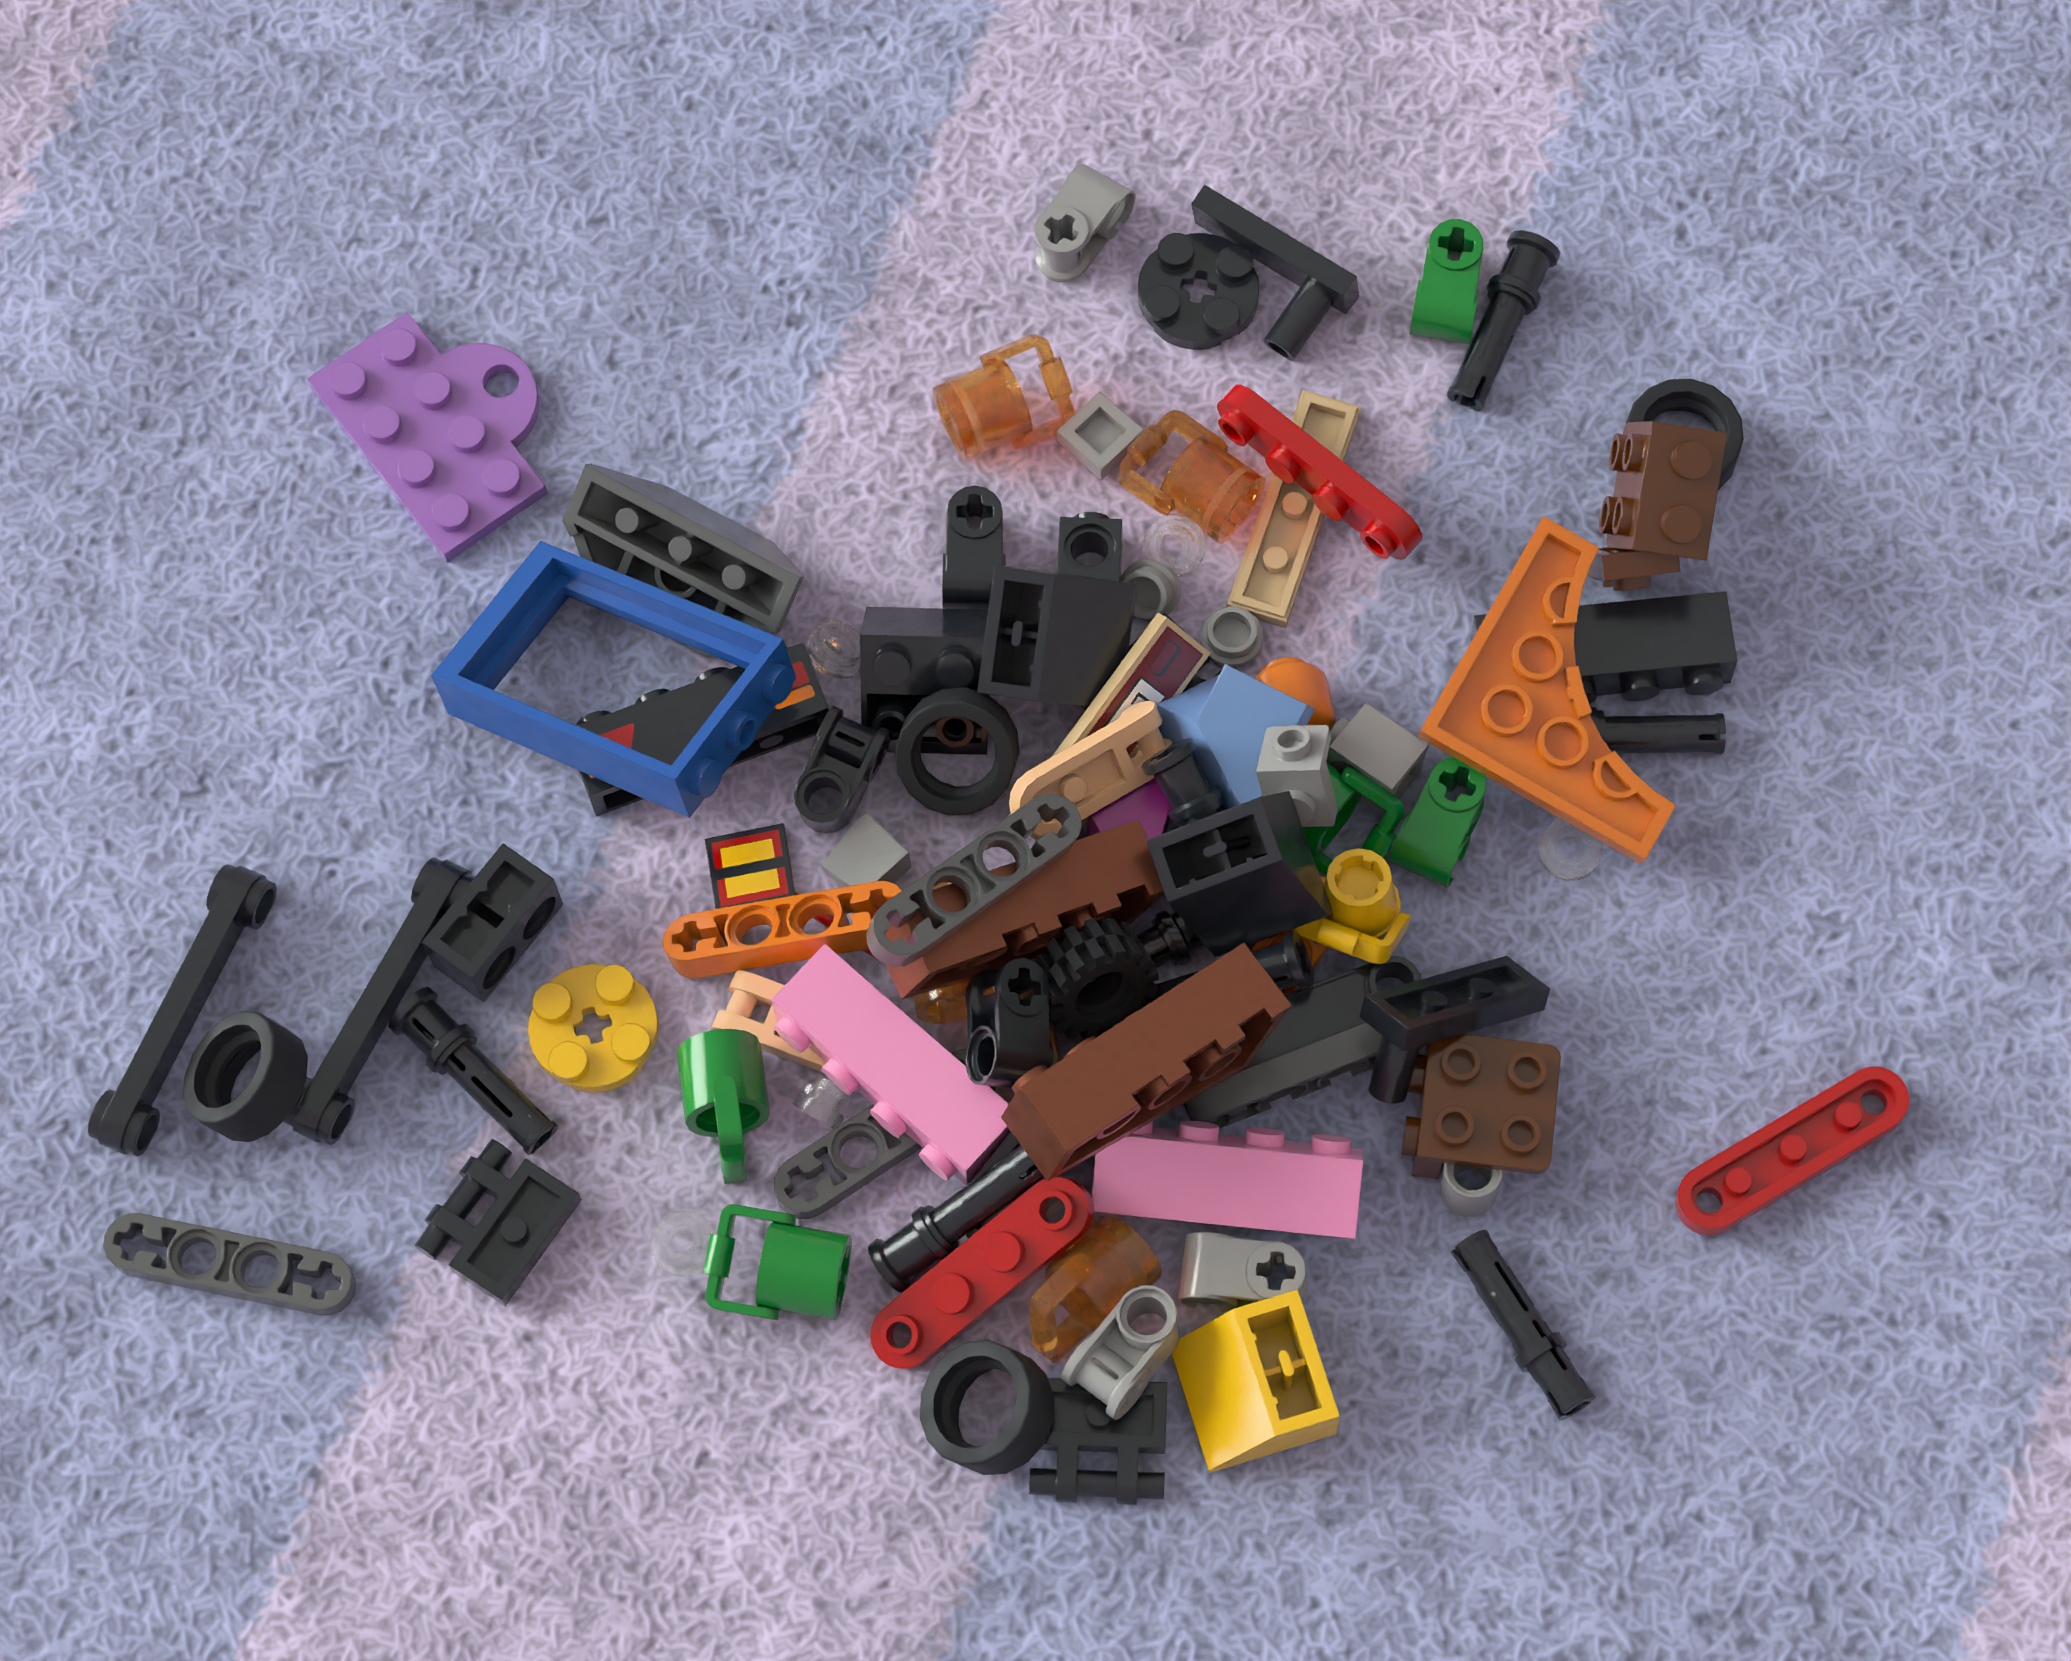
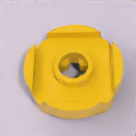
M602 964L577 966L562 972L553 978L550 983L542 985L535 992L532 1000L533 1009L528 1022L530 1045L541 1068L561 1084L571 1086L572 1089L586 1093H598L616 1089L627 1084L643 1069V1065L650 1058L652 1050L655 1049L659 1037V1020L653 1000L646 988L622 966H606ZM591 1013H596L600 1020L610 1019L612 1026L602 1030L603 1040L598 1043H591L587 1035L576 1036V1028L584 1025V1016Z

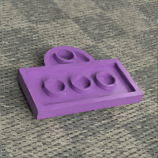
M406 312L307 378L311 389L446 562L548 494L546 485L516 449L530 434L535 425L539 412V394L534 377L528 366L520 357L508 349L493 344L472 343L455 347L441 355L410 314ZM499 373H510L519 379V385L509 396L494 397L485 390L488 381Z

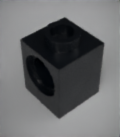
M1082 512L1074 517H1060L1057 572L1120 581L1123 549L1122 519H1110L1107 515L1098 512ZM1084 553H1097L1105 558L1100 564L1095 566H1084L1075 561L1077 557Z

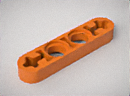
M874 881L690 913L679 917L669 925L663 936V947L673 968L679 975L687 978H703L732 973L737 970L744 971L808 960L824 944L837 955L867 950L869 947L867 945L866 933L872 918L884 903L902 890L896 884L888 881ZM854 912L853 914H850V918L853 922V924L850 925L846 915L848 913ZM819 915H831L834 917L830 927L821 933L806 934L803 932L804 926L813 917ZM759 925L772 927L769 936L761 943L755 945L741 943L742 937L751 928ZM725 935L726 940L728 942V946L721 947L726 945L725 940L723 938V936ZM702 939L697 942L696 950L691 951L693 949V940Z

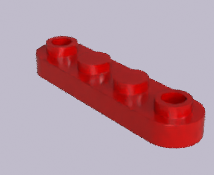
M1237 384L1217 403V410L1221 417L1218 420V425L1231 441L1239 446L1244 447L1247 444L1265 458L1269 469L1280 480L1288 484H1292L1295 481L1312 495L1315 505L1323 514L1334 521L1343 519L1360 533L1361 540L1372 553L1382 559H1388L1391 556L1395 559L1403 560L1422 541L1423 535L1419 526L1402 507L1256 392L1246 386Z
M1866 1067L1851 1074L1689 1171L1682 1179L1675 1197V1208L1678 1217L1687 1228L1701 1235L1711 1236L1726 1232L1894 1131L1900 1125L1909 1106V1093L1905 1083L1897 1074L1883 1067ZM1867 1095L1877 1096L1884 1104V1111L1880 1114L1866 1112L1861 1105V1098ZM1702 1193H1711L1719 1199L1721 1207L1713 1213L1704 1212L1697 1205L1696 1198Z
M1054 1177L1049 1181L1043 1179L1037 1182L902 1292L876 1315L872 1323L870 1339L873 1350L878 1358L885 1364L900 1369L916 1368L926 1364L1078 1241L1090 1228L1094 1216L1093 1201L1086 1188L1075 1180L1063 1177ZM1057 1197L1065 1205V1215L1059 1222L1052 1223L1046 1216V1206L1051 1199ZM902 1322L909 1326L912 1333L910 1343L904 1348L899 1347L893 1339L895 1327Z

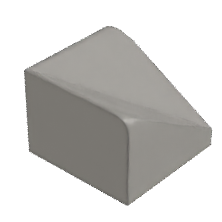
M864 812L853 823L821 867L840 886L845 887L874 881L895 883L911 868L909 851L870 814Z

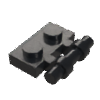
M491 1139L478 1158L470 1156L462 1167L459 1174L463 1178L444 1205L436 1204L424 1220L428 1227L414 1246L429 1258L436 1260L450 1240L459 1244L462 1247L449 1263L452 1272L506 1307L582 1199L577 1191L526 1158L511 1179L500 1173V1170L511 1157L512 1152L498 1141ZM484 1193L492 1195L496 1200L477 1226L474 1227L466 1222V1217Z
M1048 1378L1054 1394V1418L1046 1441L1039 1450H1057V1469L1030 1468L1029 1495H1056V1502L1076 1503L1077 1496L1117 1498V1504L1137 1505V1498L1164 1499L1165 1472H1138L1139 1453L1165 1454L1167 1382H1148L1135 1404L1121 1418L1115 1420L1106 1413L1107 1405L1077 1383L1070 1386L1061 1378ZM1078 1451L1118 1452L1117 1471L1079 1470Z

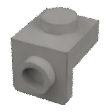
M1327 725L1272 726L1266 729L1256 769L1262 796L1290 791L1302 827L1334 826L1338 806L1326 763L1331 742L1329 727Z

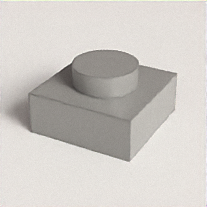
M1101 391L1057 430V442L1100 480L1108 475L1144 441V429Z

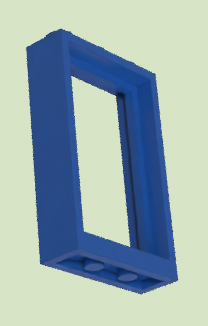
M542 541L537 544L431 675L449 715L688 818L693 815L705 798L714 794L721 782L722 775L739 753L746 750L753 743L758 728L774 707L788 697L793 683L797 679L783 638ZM568 597L746 669L672 766L494 690Z

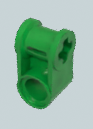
M1449 219L1433 229L1428 242L1422 280L1418 281L1410 335L1470 344L1479 289L1476 288L1483 254V237L1479 229L1472 223L1462 219ZM1449 251L1461 253L1460 260L1453 261L1447 259Z
M1454 757L1446 758L1439 762L1431 771L1414 809L1409 812L1400 828L1389 856V863L1448 888L1454 879L1451 877L1457 859L1463 860L1470 843L1471 834L1482 814L1486 790L1485 775ZM1457 785L1464 786L1467 789V793L1461 794L1456 802L1446 798V792H1452Z

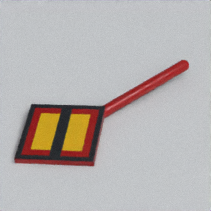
M784 823L705 839L715 909L799 895L795 892ZM819 915L813 917V919L829 928L833 923L834 917L831 915ZM870 949L862 950L870 956H872L873 958H875L876 960H878L876 957L872 955Z

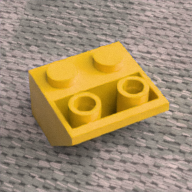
M1298 1289L1232 1309L1179 1339L1171 1357L1209 1473L1337 1434L1340 1415Z

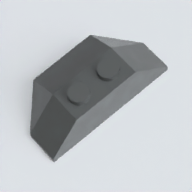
M585 464L562 519L569 536L574 538L580 557L770 634H776L781 631L804 578V575L773 541L668 486L594 464ZM680 643L707 658L712 656L693 647Z

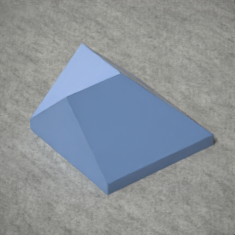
M1226 664L1219 675L1157 704V709L1162 718L1160 730L1163 739H1170L1172 744L1187 738L1193 739L1197 746L1193 752L1210 785H1218L1223 793L1221 797L1223 803L1219 806L1223 810L1262 796L1256 769L1266 729L1272 726L1307 725L1315 710L1309 705Z

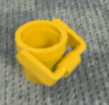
M1366 849L1347 850L1335 857L1328 867L1325 883L1322 882L1333 915L1292 930L1302 937L1374 964H1383L1390 959L1405 935L1411 915L1401 912L1398 889L1393 884L1390 867L1383 857Z

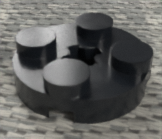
M1172 233L1166 235L1160 240L1158 249L1148 256L1139 274L1138 304L1142 314L1145 316L1146 321L1154 328V332L1164 341L1177 347L1204 350L1219 346L1222 341L1231 339L1237 333L1239 335L1252 322L1258 308L1259 278L1253 266L1251 253L1245 247L1236 245L1230 240L1207 233H1190L1186 235ZM1196 279L1207 281V287L1211 290H1216L1214 295H1204L1201 303H1194L1190 301L1189 291L1182 289L1185 284L1192 285Z

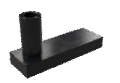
M1205 184L1191 203L1195 224L1213 235L1226 238L1236 245L1245 247L1251 253L1253 259L1300 287L1263 339L1270 349L1288 360L1293 361L1331 306L1347 314L1360 297L1356 275Z
M1503 956L1366 994L1359 1017L1382 1035L1368 1087L1369 1093L1375 1099L1384 1103L1398 1104L1404 1102L1407 1098L1420 1046L1544 1011L1550 988L1511 958Z

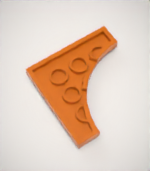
M1543 516L1417 737L1635 862L1642 864L1649 855L1676 805L1655 792L1641 780L1618 756L1616 751L1611 752L1590 716L1592 710L1583 688L1579 666H1576L1574 632L1581 592L1599 547Z

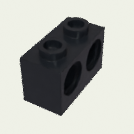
M503 843L422 941L434 968L484 1003L564 905L554 878Z

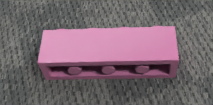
M826 944L771 999L775 1019L778 1020L774 1025L776 1032L796 1051L803 1053L807 1048H810L825 1061L826 1064L822 1067V1071L841 1091L851 1095L857 1090L874 1105L870 1110L871 1115L890 1134L899 1138L905 1132L923 1148L919 1153L922 1161L942 1179L948 1181L954 1175L965 1186L969 1184L1010 1133V1129L1001 1118L1009 1103L989 1086L975 1085L970 1080L966 1066Z
M1152 1121L1096 1153L1092 1188L1094 1212L1356 1239L1363 1169V1149L1351 1148V1139L1338 1135L1316 1134L1312 1135L1311 1143L1285 1141V1132L1270 1128H1247L1244 1137L1219 1134V1126L1209 1122L1182 1121L1180 1122L1179 1130L1155 1128Z

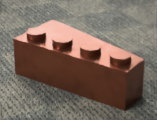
M1138 819L1075 841L1064 856L915 962L903 967H892L886 964L901 1000L970 981L976 974L984 970H999L1002 965L1013 959L1027 958L1035 961L1039 953L1050 955L1046 944L1053 937L1060 943L1068 937L1063 930L1072 925L1075 926L1078 932L1084 930V920L1095 918L1100 927L1105 917L1114 918L1118 925L1122 921L1128 925L1132 924L1165 894L1146 842L1148 837L1140 820ZM1016 861L989 871L1000 877L1010 876L1016 872ZM948 883L945 886L932 890L933 898L941 909L948 912H959L966 908V896L957 885ZM919 910L914 918L903 926L896 928L891 924L885 934L891 942L900 938L907 942L914 928L924 920Z
M1243 943L1142 1009L1134 1012L1097 1038L1092 1036L1085 1039L1071 1049L1064 1059L1049 1069L1045 1065H1039L1028 1071L1012 1086L1015 1096L1001 1118L1045 1179L1049 1181L1248 1067L1292 1005L1249 948Z

